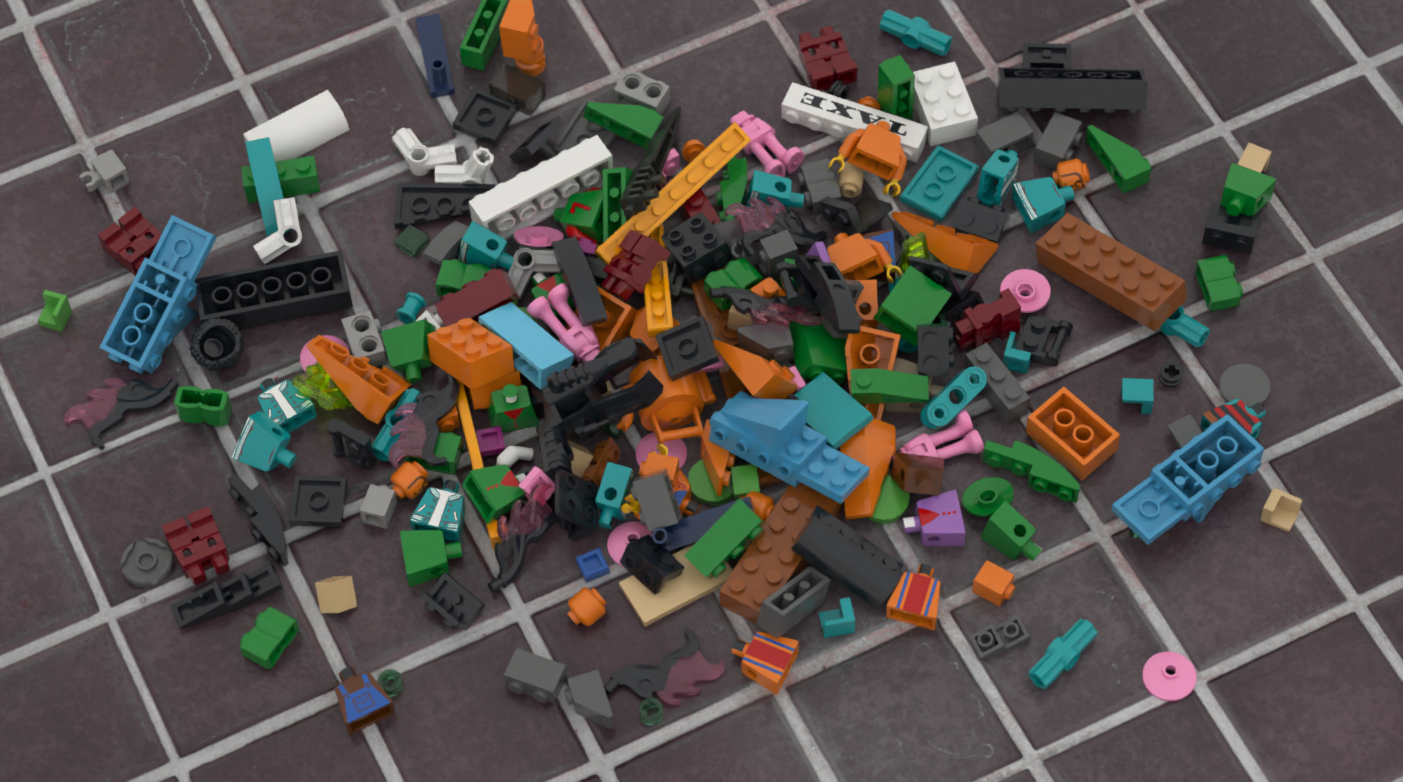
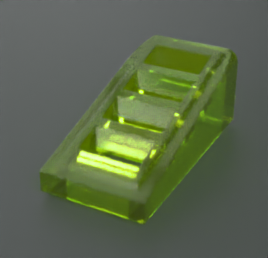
M923 232L902 242L901 271L903 274L909 267L907 263L909 256L930 260L926 235Z

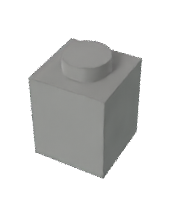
M370 484L360 508L362 522L387 529L397 506L395 490L385 485L376 486Z

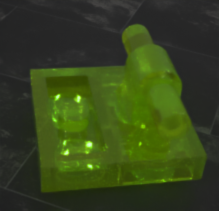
M319 362L307 366V374L295 375L291 383L299 389L298 392L301 395L314 398L319 401L318 405L326 410L344 409L345 407L353 406Z

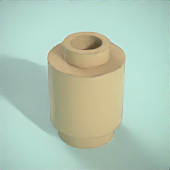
M847 161L845 162L844 169L840 172L838 180L840 193L844 197L853 198L861 194L864 169Z

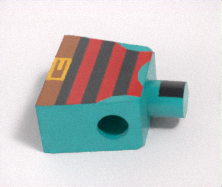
M1235 399L1203 413L1200 428L1205 431L1213 422L1220 420L1228 414L1248 434L1256 439L1260 434L1262 426L1259 419L1266 415V411L1258 402L1248 408L1241 399Z

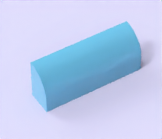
M512 302L479 316L480 325L512 345L514 367L540 390L547 386V379L551 373L555 371L561 373L562 369L569 370L574 354Z

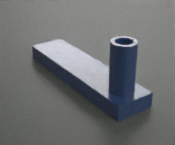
M439 14L415 18L431 98L455 94Z
M751 497L742 498L741 500L755 512ZM736 501L683 518L677 524L657 528L652 531V539L667 552L695 544Z

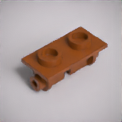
M608 437L607 441L602 440L600 443H597L593 453L594 457L591 460L592 463L597 464H589L581 477L596 484L597 490H599L607 463L616 464L620 458L621 450L611 437Z

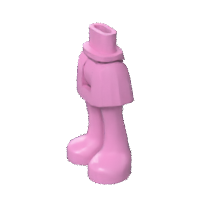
M741 111L731 118L730 123L736 122L751 139L742 148L747 155L754 153L764 166L765 173L785 177L786 171L791 174L802 164L805 158L804 152L798 147H793L789 150L785 149L776 139L775 129L758 117L755 118L754 115H749L746 111ZM767 146L778 160L773 159L764 147Z
M562 283L549 292L547 299L544 296L535 299L528 306L527 311L533 318L542 320L557 335L559 343L574 354L573 359H577L579 363H584L594 359L600 352L599 342L591 325L582 327L580 319L568 304L569 288L565 283ZM551 307H553V309H555L559 313V315L567 322V324L570 326L569 330H567L558 320V318L551 310Z
M962 409L955 416V423L951 427L930 435L921 433L900 448L899 453L941 457L945 460L965 453H981L984 450V445L976 429L973 430V424L968 412ZM964 437L962 440L954 444L948 445L937 450L935 449L936 446H939L943 443Z

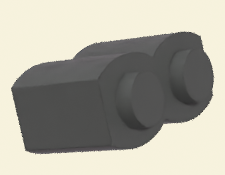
M828 158L800 164V172L796 174L799 187H804L805 190L803 192L806 207L810 206L813 213L823 211L819 201L826 196L841 201L840 189L832 166L830 169L828 168L830 162Z

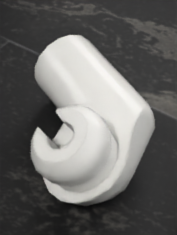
M508 446L497 457L496 466L505 464L510 468L518 459L531 461L533 458V448Z

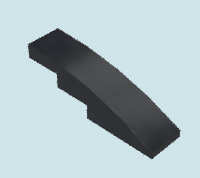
M571 237L552 242L551 245L563 282L569 288L573 307L577 308L582 327L606 322L608 317L599 290L577 238Z
M270 563L250 575L242 572L222 584L215 581L175 603L171 608L179 628L184 629L241 609L282 589L283 586L275 566Z

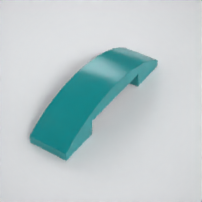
M266 137L248 141L245 144L268 237L278 231L273 201L284 198L270 138ZM291 228L287 229L284 234L291 232Z

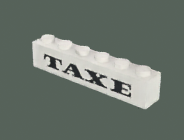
M793 82L781 104L782 119L790 123L809 127L814 131L819 130L831 134L836 138L846 139L852 132L860 128L866 129L870 123L876 125L878 121H886L890 124L889 131L900 136V146L903 148L907 160L918 162L928 138V126Z

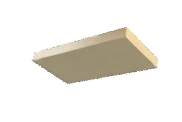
M692 544L672 555L685 568L680 576L665 582L660 593L654 595L633 575L620 581L619 587L644 627L721 588L733 571L729 563L725 564L727 568L719 577L706 578L684 556L694 545Z

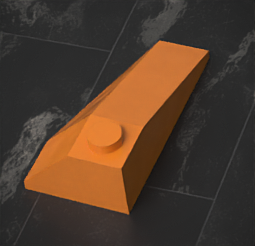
M906 211L892 212L891 217L942 263L947 264L951 268L978 273L998 249L999 244L972 233L969 235L956 234V228L944 225H936L935 227L933 220Z
M860 326L858 334H848L845 354L849 395H851V369L877 368L893 371L901 335ZM885 403L861 404L873 415V418L881 420Z
M321 335L315 337L306 346L356 410L362 413L367 420L377 425L386 418L389 411L394 409L406 389H409L412 385L394 371L384 366L382 369L376 368L368 364L370 359L364 356L361 358L354 357L349 354L346 347Z
M875 418L840 446L841 453L870 468L869 475L844 500L847 520L873 516L881 494L882 482L884 477H887L891 457H894L896 452L895 426Z

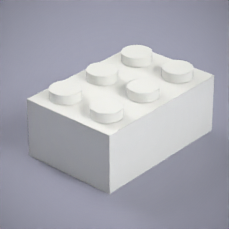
M951 62L913 72L915 74L913 104L921 124L928 126L927 140L930 147L975 136L978 117L956 63Z

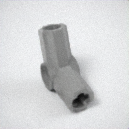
M520 248L514 254V262L508 272V276L521 299L533 273H560L554 251ZM523 257H532L530 265L521 266Z

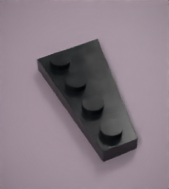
M398 183L394 227L399 229L471 215L468 201L478 194H483L493 189L496 185Z

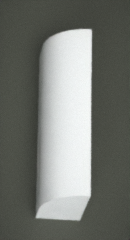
M326 90L245 132L243 135L245 142L269 137L276 162L295 159L350 129L338 103L330 92Z

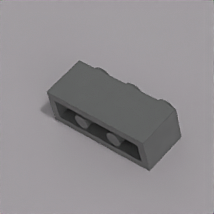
M987 343L965 354L964 369L976 366L984 370L987 382L981 392L1007 425L1029 413V395Z
M809 566L762 602L756 625L778 639L825 603L831 579L812 566Z

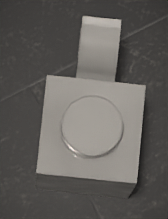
M112 149L91 160L94 172L86 171L79 176L82 184L86 181H91L86 184L88 192H92L98 186L103 185L107 192L111 194L130 183L127 169Z

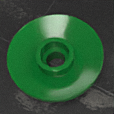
M989 477L980 479L965 490L962 497L963 506L972 515L992 516L1005 501L1011 504L1014 498V491L1011 484L1002 478Z

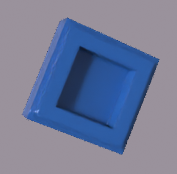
M600 548L575 557L586 583L610 573V568Z

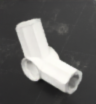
M404 127L398 130L392 137L393 143L408 162L410 170L414 175H426L431 169H435L436 165H457L454 144L427 148L420 143L410 128Z
M480 147L478 150L473 151L469 160L465 161L463 165H436L435 184H483V179L493 163L494 155L488 149Z
M295 197L273 201L278 231L253 246L264 264L298 245L302 239ZM289 228L294 229L297 233L296 240L291 243L286 242L283 237L284 232Z

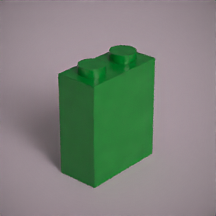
M910 265L875 314L874 319L894 333L901 335L903 339L913 346H916V325L932 324L952 294L942 285L935 283L925 276L924 273Z
M800 313L789 324L796 369L804 379L812 381L824 372L838 385L842 384L848 378L845 354L846 339L833 338L823 326L821 317Z

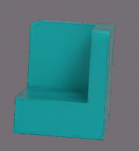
M1011 331L1004 353L1003 364L1008 370L1027 374L1031 362V353L1015 349L1017 345L1015 342L1016 332Z
M1122 378L1120 389L1122 402L1141 403V414H1151L1154 402L1153 379Z
M850 597L839 599V609L819 613L824 638L855 633V617Z

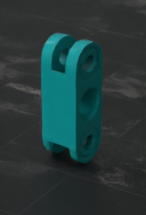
M973 366L960 371L920 411V421L926 428L936 429L949 423L985 387L987 377L984 370ZM950 392H954L957 395L958 400L956 404L950 401Z

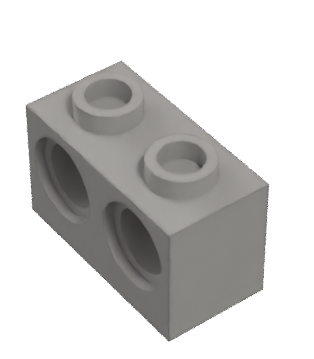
M627 69L614 88L615 104L644 106L648 109H654L661 115L671 101L670 86L662 81L651 79L641 72Z
M370 310L341 319L352 356L358 358L364 356L370 359L368 364L374 367L387 364L385 355L387 351L383 339H380L379 336L382 329L378 318L373 320Z

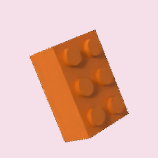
M471 318L461 319L455 324L440 327L437 331L427 334L430 361L472 390L515 372L512 345Z
M1064 386L1029 415L1027 419L1026 433L1081 481L1118 450L1120 434Z

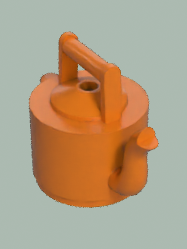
M662 355L657 356L658 359H648L636 366L629 375V385L624 386L621 390L634 386L635 382L643 378L648 370L664 386L663 393L651 406L637 411L642 426L654 432L659 444L696 436L702 437L704 430L699 415L704 409V404H712L716 401V395L713 393L707 373L704 371L691 373L672 381ZM633 413L623 416L616 428L623 429L625 433L633 422ZM692 421H694L695 426H693V427H687V428H681V427H683V426H685V425L691 423Z

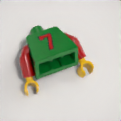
M593 187L585 192L574 193L569 196L565 208H556L554 210L555 222L561 223L568 237H576L578 241L580 238L594 241V244L602 242L603 189Z

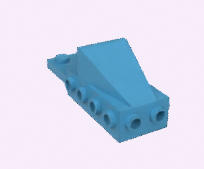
M171 215L149 259L145 258L99 347L109 352L108 358L120 364L125 360L130 363L128 368L140 374L144 370L153 373L159 367L165 348L170 345L172 339L198 313L188 308L187 305L196 294L198 284L195 283V280L217 238L215 235Z
M740 391L734 398H729L725 406L719 412L716 411L712 415L709 425H711L709 441L794 487L801 482L840 504L869 475L870 470L868 466L826 445L827 436L806 426L809 402L805 400L760 399Z
M1226 414L1220 420L1213 422L1200 435L1193 437L1184 447L1173 452L1164 462L1157 464L1151 470V476L1113 503L1111 510L1149 545L1180 520L1185 522L1192 516L1200 523L1214 504L1223 496L1225 490L1229 487L1235 488L1248 473L1253 474L1260 468L1264 447Z

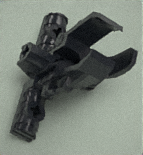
M624 338L620 341L618 340L606 346L594 359L578 364V367L571 366L569 370L562 369L561 373L557 371L551 373L547 379V386L541 390L529 380V385L532 387L530 391L531 396H533L532 405L540 403L544 408L543 415L546 418L545 421L536 427V433L539 434L537 440L538 443L540 442V460L543 463L542 471L554 484L555 472L557 470L563 469L573 474L571 461L574 460V454L568 444V439L574 437L585 440L598 433L602 426L609 423L615 425L619 423L621 417L651 406L663 393L664 386L648 370L643 378L635 382L634 386L604 397L601 396L608 392V380L640 360L658 359L642 339Z

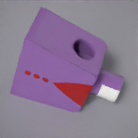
M956 490L917 501L916 516L902 518L904 533L919 531L921 543L924 546L965 545L966 532Z

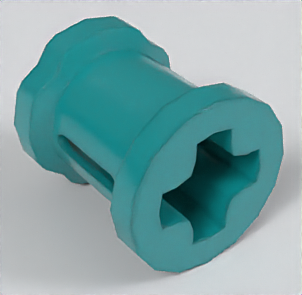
M413 292L407 293L405 303L395 313L396 317L404 324L415 322L419 311L424 309L427 304L422 296Z

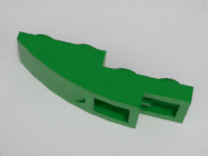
M735 155L726 163V170H723V181H720V191H716L717 206H722L723 210L719 212L721 221L742 216L747 197L746 158L736 159Z
M987 440L983 450V462L995 468L1007 469L1018 476L1029 477L1028 487L1033 488L1037 492H1046L1057 496L1063 501L1077 503L1080 485L1054 459L1016 440L1012 448Z

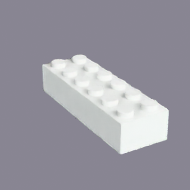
M598 135L590 139H584L580 144L563 150L549 160L540 162L536 167L519 173L516 177L505 183H499L493 189L483 194L476 195L472 200L468 201L472 221L507 240L514 236L515 231L518 229L534 226L553 216L556 208H565L570 195L585 192L593 187L603 189V169L613 168L612 154Z

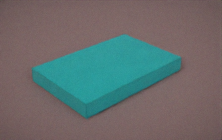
M937 145L900 195V201L943 222L978 174L980 166Z
M824 372L795 394L799 400L809 402L806 426L827 436L826 444L834 449L839 448L873 420V415Z

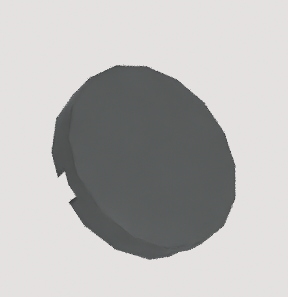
M1239 363L1230 366L1223 372L1219 381V394L1223 397L1225 403L1241 399L1248 408L1257 402L1263 405L1270 394V381L1267 374L1259 367Z
M144 538L142 541L130 544L123 552L120 561L122 573L127 581L136 587L142 588L154 587L164 582L171 574L174 566L173 555L167 544L154 538Z

